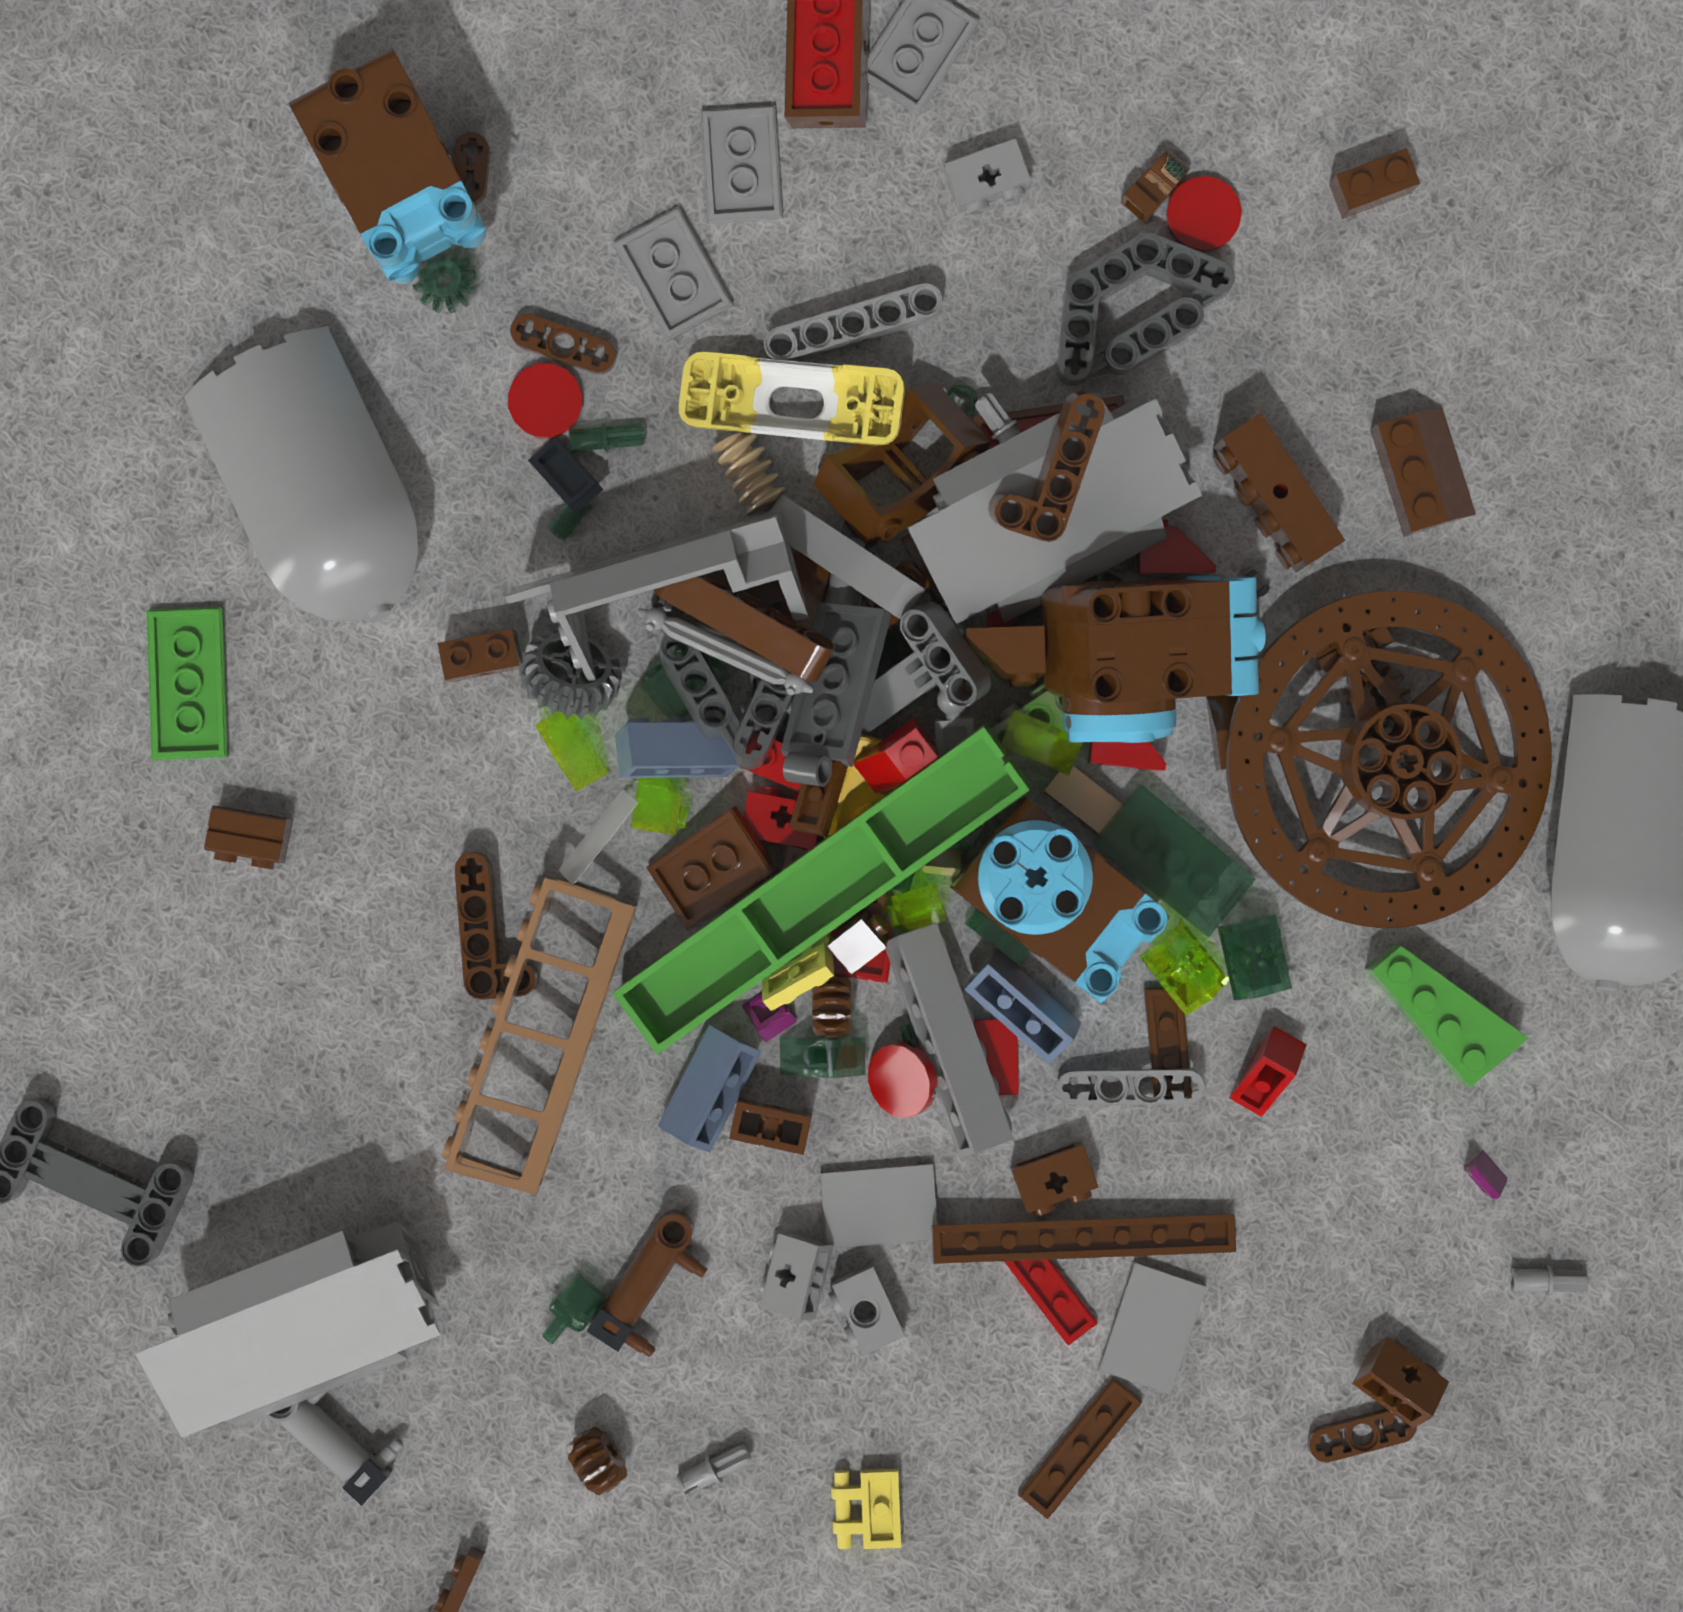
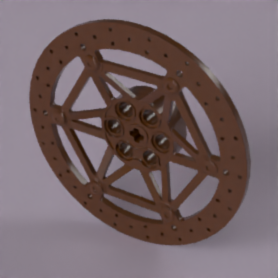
M1374 591L1338 599L1313 610L1281 633L1264 651L1258 660L1259 694L1238 696L1233 710L1226 747V779L1234 817L1244 841L1264 871L1285 892L1314 911L1338 921L1364 927L1404 928L1439 920L1466 908L1483 897L1505 877L1526 850L1544 811L1550 786L1552 743L1545 706L1536 682L1512 645L1495 628L1462 606L1439 597L1409 591ZM1343 624H1347L1348 626L1346 632H1344L1342 629ZM1380 627L1414 629L1439 637L1456 646L1459 651L1452 661H1443L1366 647L1363 631ZM1334 642L1340 655L1282 727L1271 725L1270 719L1275 706L1292 677L1310 658ZM1476 648L1479 649V655H1478V656L1475 655V649H1476ZM1371 660L1441 672V677L1411 703L1406 704L1399 700L1375 670ZM1481 669L1494 685L1508 715L1514 746L1513 767L1502 766L1474 685L1473 679ZM1346 670L1355 717L1352 725L1346 728L1299 731L1298 728ZM1360 670L1384 699V704L1369 710L1367 709ZM1449 687L1441 715L1426 707ZM1461 691L1473 721L1486 760L1485 763L1462 752L1457 734L1450 725ZM1390 715L1393 719L1394 727L1391 733L1387 735L1383 730V722ZM1426 722L1429 725L1430 732L1428 738L1423 741L1419 735V728ZM1256 732L1260 734V738L1257 741L1254 739ZM1342 741L1337 761L1300 745V743ZM1364 745H1367L1370 750V757L1365 764H1362L1359 759V751ZM1265 752L1277 753L1307 839L1298 851L1285 836L1272 810L1264 775ZM1400 754L1404 755L1405 762H1401V767H1397L1396 761L1401 759ZM1294 756L1340 775L1344 783L1318 829L1293 760ZM1439 758L1442 769L1435 777L1431 771L1433 761ZM1462 765L1478 773L1479 777L1460 779ZM1520 779L1523 780V785L1521 787L1519 786ZM1379 781L1382 785V794L1377 800H1374L1371 789L1373 784ZM1415 787L1418 792V799L1413 806H1410L1407 796L1409 791ZM1480 788L1479 794L1439 844L1433 848L1435 811L1445 804L1454 791ZM1497 792L1507 794L1508 799L1503 812L1484 844L1465 863L1445 876L1440 864L1444 857ZM1351 799H1354L1365 809L1364 814L1332 833ZM1384 816L1388 817L1409 854V858L1403 859L1339 848L1338 844ZM1422 817L1421 848L1405 819ZM1329 858L1405 870L1414 873L1417 886L1401 891L1381 892L1363 890L1334 880L1322 873L1321 868ZM1302 864L1305 865L1304 872L1300 871V866ZM1436 886L1437 892L1433 894L1432 889Z

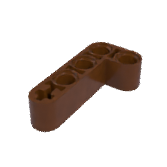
M1078 391L1066 398L1032 497L1029 498L1010 491H1002L994 495L989 502L988 511L995 523L1007 530L1046 542L1055 541L1062 536L1104 419L1105 408L1099 397L1088 392ZM1078 404H1086L1088 408H1091L1090 415H1082L1081 417V414L1076 412ZM1070 423L1085 428V433L1069 429ZM1076 437L1079 442V450L1075 456L1066 458L1062 451L1063 444L1068 438ZM1057 475H1063L1067 482L1065 490L1059 495H1052L1049 488L1051 480ZM1014 500L1018 507L1016 515L1010 520H1003L1000 516L1001 506L1006 501ZM1050 512L1054 519L1051 529L1046 532H1039L1036 525L1039 516Z
M469 852L460 856L455 863L463 982L465 991L474 999H496L499 991H506L510 978L504 976L508 962L500 963L493 867L486 855L478 852ZM472 858H475L476 864L483 867V872L476 874L477 885L485 883V890L466 892L465 885H473L472 874L465 873V866L471 865ZM474 896L483 898L486 903V911L481 917H474L468 910V902ZM476 934H483L489 940V949L484 955H478L471 948V940ZM528 962L525 970L530 975V984L526 989H518L516 997L531 993L539 983L537 969ZM479 971L488 973L492 978V987L488 992H481L474 985V977Z

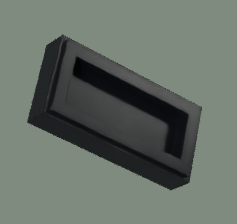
M557 436L528 460L575 514L604 490Z

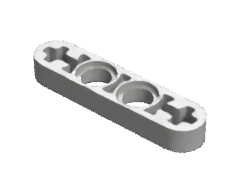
M1189 1068L1077 1069L1067 1071L1060 1077L1057 1083V1093L1062 1101L1070 1105L1192 1104L1201 1099L1206 1085L1203 1076L1198 1071ZM1165 1075L1173 1076L1171 1084L1183 1083L1184 1076H1191L1192 1082L1199 1084V1089L1193 1090L1190 1097L1185 1096V1092L1182 1089H1172L1173 1098H1166L1165 1094L1168 1085ZM1089 1076L1097 1077L1094 1087L1097 1098L1089 1097L1091 1090L1079 1091L1076 1098L1071 1097L1070 1091H1064L1063 1086L1064 1084H1069L1071 1077H1077L1078 1084H1090ZM1113 1076L1120 1079L1123 1091L1119 1096L1111 1098L1102 1092L1101 1084L1106 1077ZM1146 1076L1157 1078L1161 1084L1160 1093L1155 1097L1144 1096L1139 1089V1083L1142 1078Z

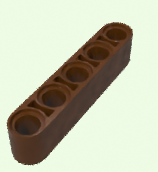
M712 572L654 589L655 594L666 602L796 676L810 682L818 681L835 649L834 644L823 635L743 590L733 593L729 582Z

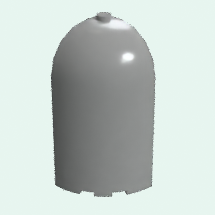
M328 326L283 335L285 343L263 350L259 344L233 357L236 362L235 365L221 374L215 370L211 371L192 387L184 398L261 566L277 590L301 610L331 621L370 619L372 622L385 619L392 613L391 609L403 597L414 578L418 557L417 525L405 488Z
M1582 694L1573 695L1552 878L1551 917L1556 942L1567 965L1580 977L1595 983L1596 989L1617 992L1619 991V986H1638L1662 981L1683 968V711L1677 710L1676 702L1648 698L1646 705L1624 703L1622 695Z

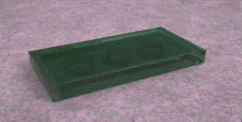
M1141 784L1136 787L1092 842L1208 938L1256 880Z

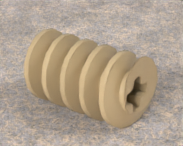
M739 432L713 446L712 451L717 453L724 452L719 457L718 462L720 466L731 465L725 472L727 479L738 478L733 484L732 489L734 492L746 491L740 497L739 502L741 506L752 505L746 512L747 516H751L774 504L786 488L785 486H772V483L779 477L778 473H765V470L772 463L771 460H758L760 454L765 450L764 446H751V443L758 435L756 433L745 434L744 432Z

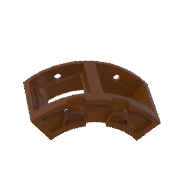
M938 383L910 387L904 397L900 431L894 441L887 445L857 443L843 451L827 455L813 485L865 544L879 540L888 541L895 537L898 532L914 524L937 507L933 496L938 494L934 478L982 454L988 449L991 441ZM931 419L952 442L955 448L943 465L928 479L902 449ZM885 464L910 491V494L888 506L879 508L856 481Z

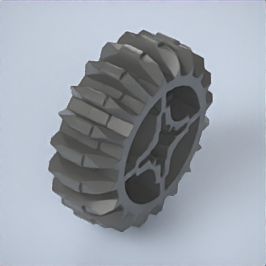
M559 628L554 633L545 630L541 636H534L530 644H527L526 649L523 651L519 665L521 688L527 690V699H537L538 708L549 707L551 715L558 711L564 713L566 719L571 714H576L581 720L587 713L596 717L600 710H607L614 698L617 697L620 688L622 670L619 669L620 659L613 656V648L603 647L602 639L593 640L590 638L589 632H587L596 680L588 682L582 668L575 669L569 648L571 645L564 646Z

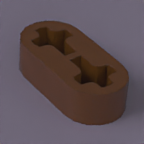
M468 132L461 135L456 141L454 163L456 165L455 169L464 185L467 184L468 173H473L475 185L480 186L479 191H473L471 197L474 204L477 205L484 200L487 194L490 147L482 135ZM472 141L476 142L479 149H483L482 153L475 155L474 166L469 165L467 153L462 152L463 148L470 147Z

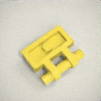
M830 933L762 980V1002L771 1011L783 1004L793 1002L799 995L815 986L823 985L829 978L834 976L833 953L827 947Z
M898 1468L860 1470L861 1485H850L848 1470L834 1471L831 1499L835 1500L836 1519L832 1521L833 1534H837V1548H852V1534H863L864 1549L901 1548ZM850 1500H862V1519H851Z

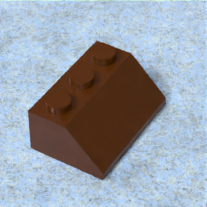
M1442 407L1414 412L1377 424L1370 430L1403 537L1476 515Z
M1044 626L966 628L963 637L977 658L1001 681L1009 680V687H1031L1032 684H1035L1034 682H1037V679L1046 673Z

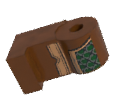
M1167 149L1149 170L1147 169L1137 182L1128 189L1120 203L1146 225L1191 168Z

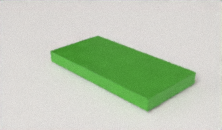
M224 608L147 610L151 760L229 758Z

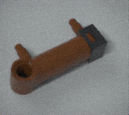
M671 1210L659 1218L587 1329L588 1333L617 1352L625 1343L648 1357H651L654 1353L655 1346L633 1331V1328L675 1263L699 1277H703L708 1270L698 1259L684 1251L694 1233L692 1219L685 1212ZM671 1221L679 1222L684 1227L685 1235L678 1240L670 1239L665 1234L664 1226Z

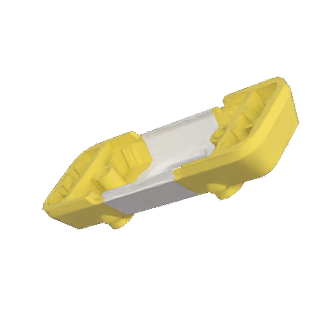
M697 352L691 355L685 362L678 407L681 419L689 426L695 428L869 445H887L894 441L900 431L905 383L896 371L888 368L845 364L831 365L754 358L746 355ZM779 387L813 389L822 394L824 406L819 416L811 419L778 416L770 409V398L772 393Z

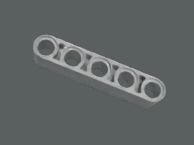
M921 283L776 327L770 330L765 337V355L767 359L801 362L929 323L940 314L943 302L942 294L935 285ZM927 295L934 299L936 306L931 311L923 312L916 307L915 300L920 296ZM886 306H891L898 310L900 317L894 322L887 323L879 317V311ZM850 317H856L863 322L864 327L860 332L851 334L844 330L843 322ZM814 328H821L826 331L828 337L824 343L815 345L808 341V332ZM778 339H785L791 343L792 348L788 354L779 356L771 351L772 343Z
M783 494L780 495L770 510L780 509L786 537L790 546L899 619L907 611L915 607L926 589Z

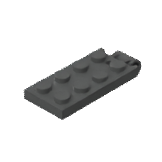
M819 602L812 630L829 639L834 644L835 649L818 681H807L814 687L813 692L795 694L781 747V752L786 757L783 764V775L787 782L824 787L831 778L833 760L841 761L847 767H853L891 618V613L887 610Z

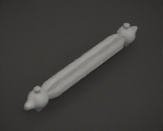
M663 607L639 608L637 614L644 620L647 630L662 629L669 637L772 684H783L789 695L801 692L812 693L814 687L807 680L791 672L789 673L786 669L755 652L678 617H667Z

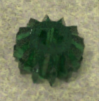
M451 249L446 259H444L443 253L440 252L435 255L436 260L432 262L430 259L423 260L422 262L426 269L420 268L417 278L422 280L413 284L415 292L423 293L419 299L424 306L433 302L432 309L436 313H440L444 303H446L449 313H455L454 301L459 300L462 306L467 307L469 302L463 293L476 294L477 291L474 285L467 283L477 278L474 270H467L470 265L469 259L463 257L457 261L458 253L456 250ZM444 273H448L453 282L450 286L445 283L446 288L441 289L437 279L440 275L442 278H445Z

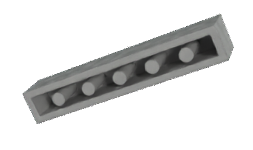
M935 923L888 940L885 949L920 1048L933 1064L937 1077V1088L935 1090L959 1158L1014 1140L1011 1132V1119L1002 1107L999 1098V1085L995 1077L991 1075L986 1062V1049L976 1034L973 1025V1012L970 1006L965 1003L960 989L961 979L947 952L948 942L945 935L940 932L938 924Z

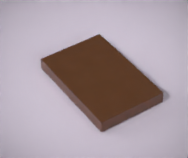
M736 806L728 809L646 867L686 930L694 927L777 870Z

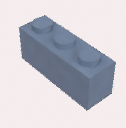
M716 717L705 718L710 723L716 724L721 722ZM634 718L628 720L615 734L620 778L727 777L739 767L722 736L710 738L699 730L695 722H685L684 718H669L663 722H650L648 718Z
M998 948L972 973L964 988L967 993L1049 1065L1074 1041L1081 1022Z
M709 1025L705 1034L700 1039L687 1069L683 1072L681 1081L666 1106L658 1127L685 1144L710 1153L762 1051L727 1031Z

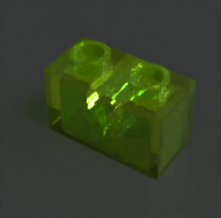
M1183 920L1156 937L1139 956L1186 1016L1214 999L1229 980Z

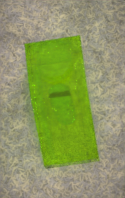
M1016 710L1012 712L1001 739V744L1006 751L1068 776L1082 745V742H1068L1067 732Z
M557 712L535 725L555 761L576 792L609 773L576 714H571L566 719L564 713Z
M638 778L635 801L638 804L633 810L631 828L670 835H678L679 828L686 829L689 807L682 806L683 797L670 779Z
M930 883L890 896L893 904L887 905L889 919L892 927L900 925L902 933L947 920L936 883Z

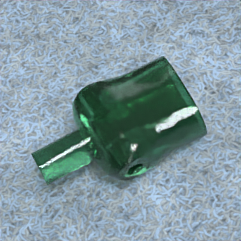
M577 1273L570 1283L550 1302L549 1311L555 1319L543 1332V1338L549 1343L554 1344L567 1327L573 1331L582 1332L591 1321L595 1312L607 1300L606 1296L582 1275Z

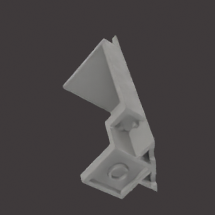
M1142 395L1112 412L1104 404V419L1066 529L1062 536L1055 541H1041L1003 528L992 520L988 507L992 497L1002 491H1010L1029 498L1032 497L1060 413L933 479L938 494L933 496V499L939 511L908 527V530L956 624L987 608L991 613L997 610L1004 623L1040 605L1042 596L1048 588L1055 585L1080 584L1167 539L1162 517L1203 495L1196 481L1193 480L1184 466L1183 462L1186 459L1174 434L1169 432L1164 424L1163 411L1157 398L1148 401L1146 396ZM1078 404L1076 412L1080 413L1081 417L1082 415L1089 416L1091 408H1088L1086 404ZM1070 423L1069 429L1085 433V428ZM1076 437L1068 438L1062 447L1063 455L1066 458L1075 456L1079 450V442ZM1057 475L1051 480L1049 488L1052 495H1059L1065 490L1067 482L1063 475ZM1009 500L1001 506L1000 516L1003 520H1010L1016 515L1017 503L1014 500ZM1050 512L1039 516L1036 524L1039 532H1046L1051 529L1054 519Z
M780 509L523 584L505 596L508 604L551 591L552 600L547 601L551 620L553 623H560L558 628L562 642L565 647L571 645L569 649L575 669L582 668L588 682L594 681L596 678L583 610L721 569H724L733 593L778 580L792 618L798 621L809 617L795 559L786 537Z
M396 1221L356 1238H352L344 1231H340L169 1299L171 1313H168V1321L173 1333L178 1336L137 1352L135 1355L181 1438H184L225 1421L237 1427L407 1360L406 1349L441 1336L433 1313V1309L438 1308L439 1304L417 1237Z

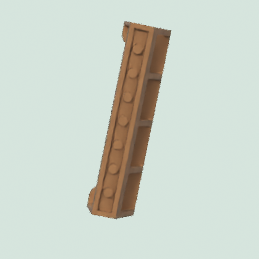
M545 877L543 882L535 884L529 904L535 905L531 919L524 918L517 936V940L522 941L518 956L511 955L504 976L510 979L506 991L498 992L492 1008V1013L497 1014L493 1029L486 1027L480 1042L479 1049L485 1050L480 1065L474 1063L467 1080V1085L472 1087L468 1101L461 1100L454 1118L455 1122L460 1123L457 1133L454 1132L453 1136L448 1137L442 1152V1158L447 1159L444 1170L534 1195L540 1190L637 906L572 885L569 882L554 877ZM555 891L611 909L612 915L594 966H585L532 949L542 918L550 908ZM528 959L588 977V984L568 1039L507 1021ZM503 1032L563 1050V1057L543 1111L482 1094ZM478 1105L538 1122L539 1126L521 1177L464 1157L472 1132L470 1127Z

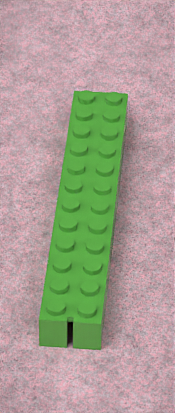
M985 723L940 755L939 759L910 780L901 783L830 834L828 838L826 837L622 983L612 994L658 1055L1027 793L1031 788L1030 782L1012 757L1004 761L1002 757L1005 755L1006 749L988 724Z

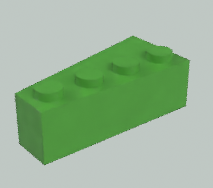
M1392 945L1365 968L1463 1085L1472 1087L1529 1039L1400 945Z

